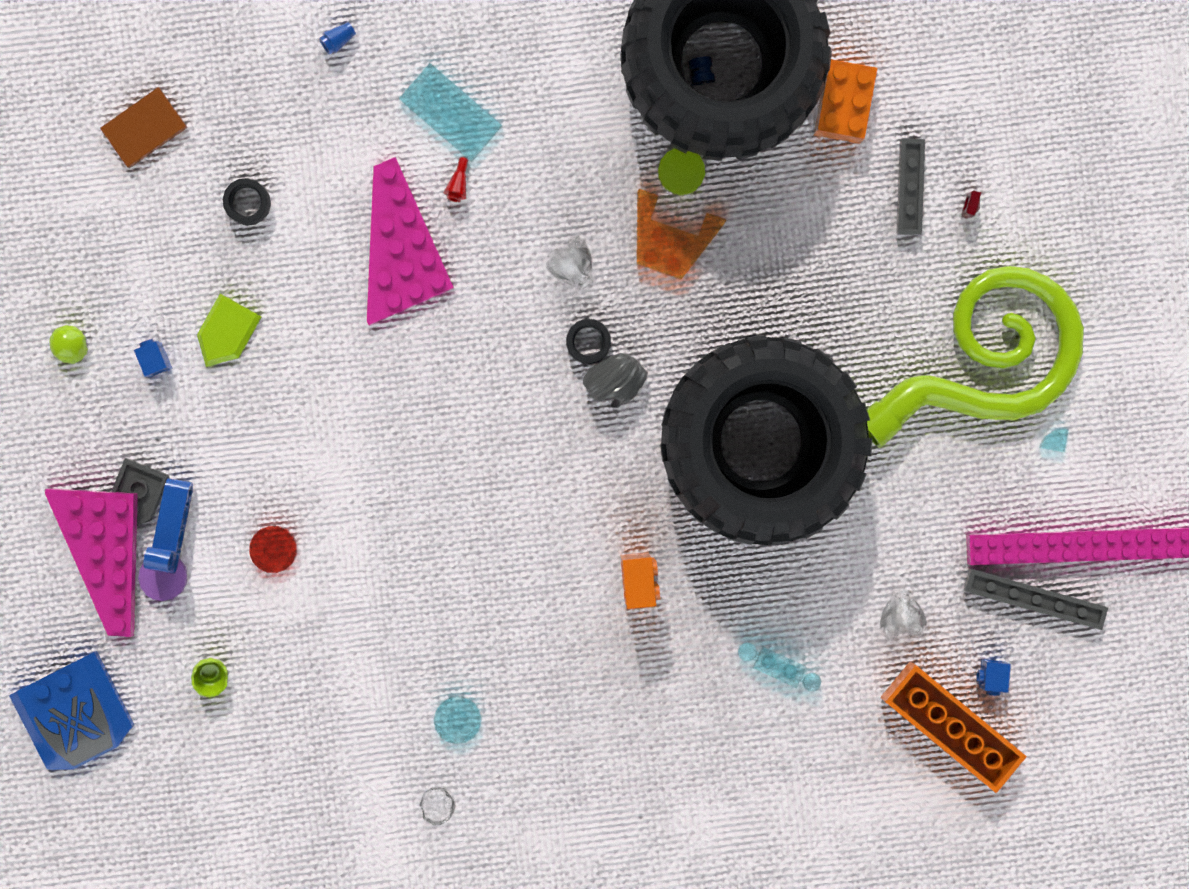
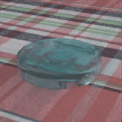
M449 697L441 702L435 711V730L448 743H467L480 730L482 720L480 709L468 697Z

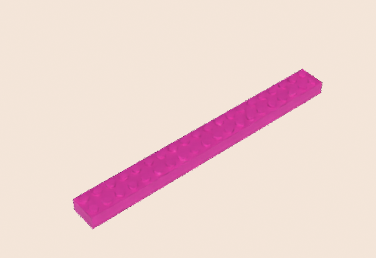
M1189 527L966 535L967 564L991 565L1189 558Z

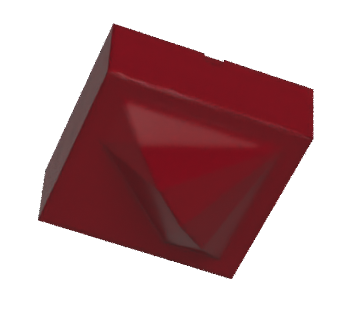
M973 190L966 195L961 217L970 219L975 216L980 209L981 192Z

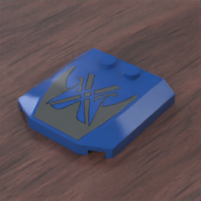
M97 651L9 695L47 770H74L117 748L135 725Z

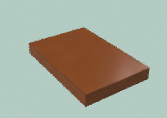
M159 87L100 127L129 169L188 128Z

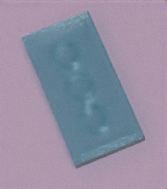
M431 63L426 66L399 98L405 106L471 162L503 127L501 123Z

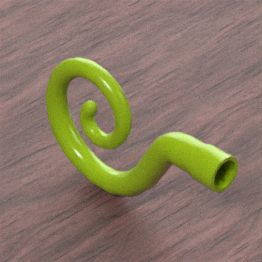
M1014 266L989 269L972 279L960 293L953 312V332L959 347L970 359L988 367L1002 369L1019 365L1032 353L1036 337L1032 325L1020 315L1007 313L1002 318L1003 325L1015 329L1020 337L1018 346L1012 351L1005 353L992 352L982 347L975 339L971 330L975 304L984 294L992 289L1004 287L1025 289L1045 302L1056 319L1059 330L1058 353L1050 371L1032 389L1014 394L983 392L931 375L907 378L897 384L879 402L875 401L867 409L870 421H867L869 438H872V443L882 448L902 429V425L925 405L948 409L979 419L1013 421L1040 413L1066 391L1076 375L1083 355L1084 326L1076 304L1064 288L1046 275L1030 268Z

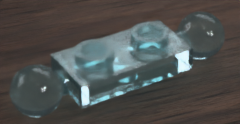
M749 642L741 644L738 648V655L743 661H755L754 669L792 687L797 688L799 683L802 682L806 690L814 692L821 686V678L818 674L812 672L805 674L804 672L807 668L805 665L765 646H762L760 652Z

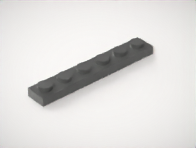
M969 568L963 591L1099 630L1103 629L1109 608Z

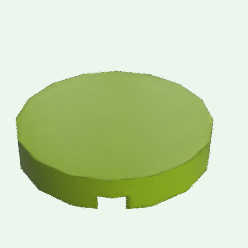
M675 148L668 151L662 157L658 167V179L662 187L677 196L689 195L695 192L703 183L705 176V164L700 155L687 151L685 154Z

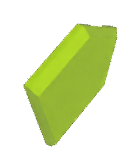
M220 293L197 333L205 366L210 367L240 358L262 316Z

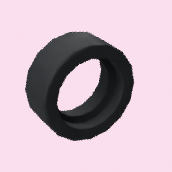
M249 178L237 179L225 189L223 208L227 215L235 222L246 226L256 225L269 214L271 207L270 195L266 188L256 180ZM243 188L254 189L258 192L261 199L259 210L251 216L240 215L233 207L234 195Z
M583 319L570 327L566 337V346L574 360L582 364H594L600 362L607 355L611 347V336L603 323L595 319ZM584 328L596 329L603 339L600 351L591 356L581 354L574 344L576 334Z

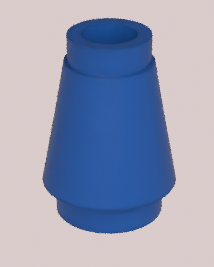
M347 22L323 32V36L319 38V41L330 55L333 52L337 53L356 35V32L352 25Z

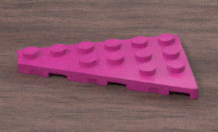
M396 157L373 166L367 323L369 326L454 289Z

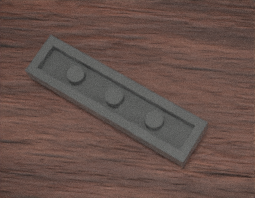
M900 139L896 235H922L925 139Z

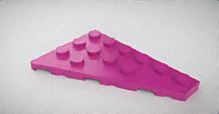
M56 488L45 489L47 500L107 635L134 636L138 494Z

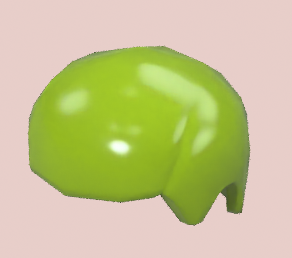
M64 325L58 327L50 336L49 346L51 352L63 363H77L88 352L86 336L76 326Z
M207 658L200 660L193 667L191 674L193 689L200 696L208 698L218 696L227 687V667L219 659Z

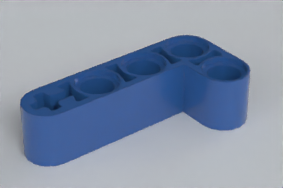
M171 478L166 480L153 545L146 549L143 566L145 569L175 574L179 563L193 493V482Z

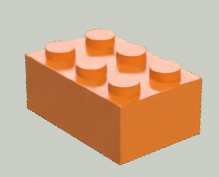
M831 59L830 71L827 73L824 83L825 88L820 96L814 136L858 144L865 139L878 68Z
M649 552L620 555L626 608L656 607V600H660L659 585L657 581H654V576H658L656 559L651 557Z

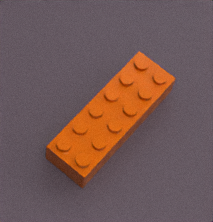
M911 661L880 697L996 794L1027 757Z

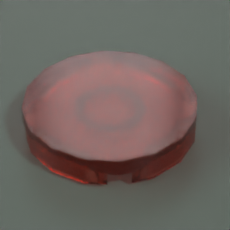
M268 526L260 529L253 535L249 544V554L252 562L258 569L267 573H278L288 569L294 563L298 553L295 536L288 529L281 526Z

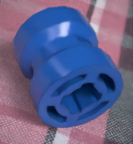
M710 56L697 57L688 61L689 69L693 73L691 77L692 86L701 85L702 82H706V84L715 82V75L711 72L712 58Z

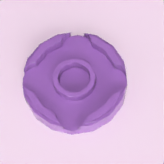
M179 559L175 574L145 569L142 564L138 577L140 588L153 600L166 601L174 599L183 592L187 585L186 566Z

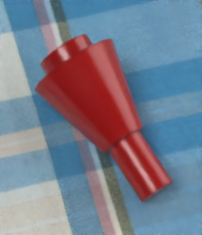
M459 158L457 169L443 192L450 201L461 202V200L467 198L465 174L469 161L467 158Z

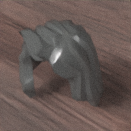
M618 353L590 368L582 381L587 392L590 393V396L595 401L614 399L610 406L612 408H619L621 405L629 403L637 395L647 379L648 372L634 357Z

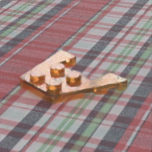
M638 189L636 265L682 280L726 223L727 219L706 212L698 235L677 229L651 219L659 195Z

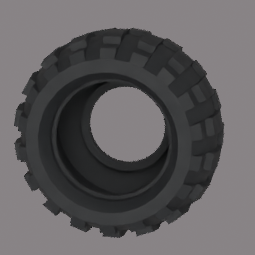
M633 0L628 10L625 27L623 28L620 53L621 74L624 76L626 93L633 108L637 109L643 117V123L656 136L660 134L671 142V147L685 154L687 151L703 155V159L717 161L729 157H736V159L740 160L757 156L759 152L767 148H774L788 139L803 124L818 103L825 88L824 83L827 73L830 71L832 56L831 47L828 46V37L831 33L825 11L820 13L816 4L818 0ZM715 22L732 23L745 29L757 42L762 56V69L755 86L741 98L728 102L707 98L693 90L683 75L681 65L682 51L689 37L699 28Z
M765 336L747 337L727 343L711 351L696 362L681 378L665 408L661 424V456L667 473V479L675 495L685 506L686 510L700 523L715 533L733 541L749 545L776 546L789 544V542L801 538L807 539L821 532L826 524L833 519L837 520L850 507L849 501L856 491H860L867 475L864 471L867 458L872 453V438H869L867 421H870L865 402H861L855 390L857 385L846 371L843 372L833 363V358L818 348L813 349L795 339ZM757 400L774 402L784 407L796 420L801 433V448L794 465L782 476L762 482L748 480L738 475L726 462L721 449V433L729 415L739 406Z

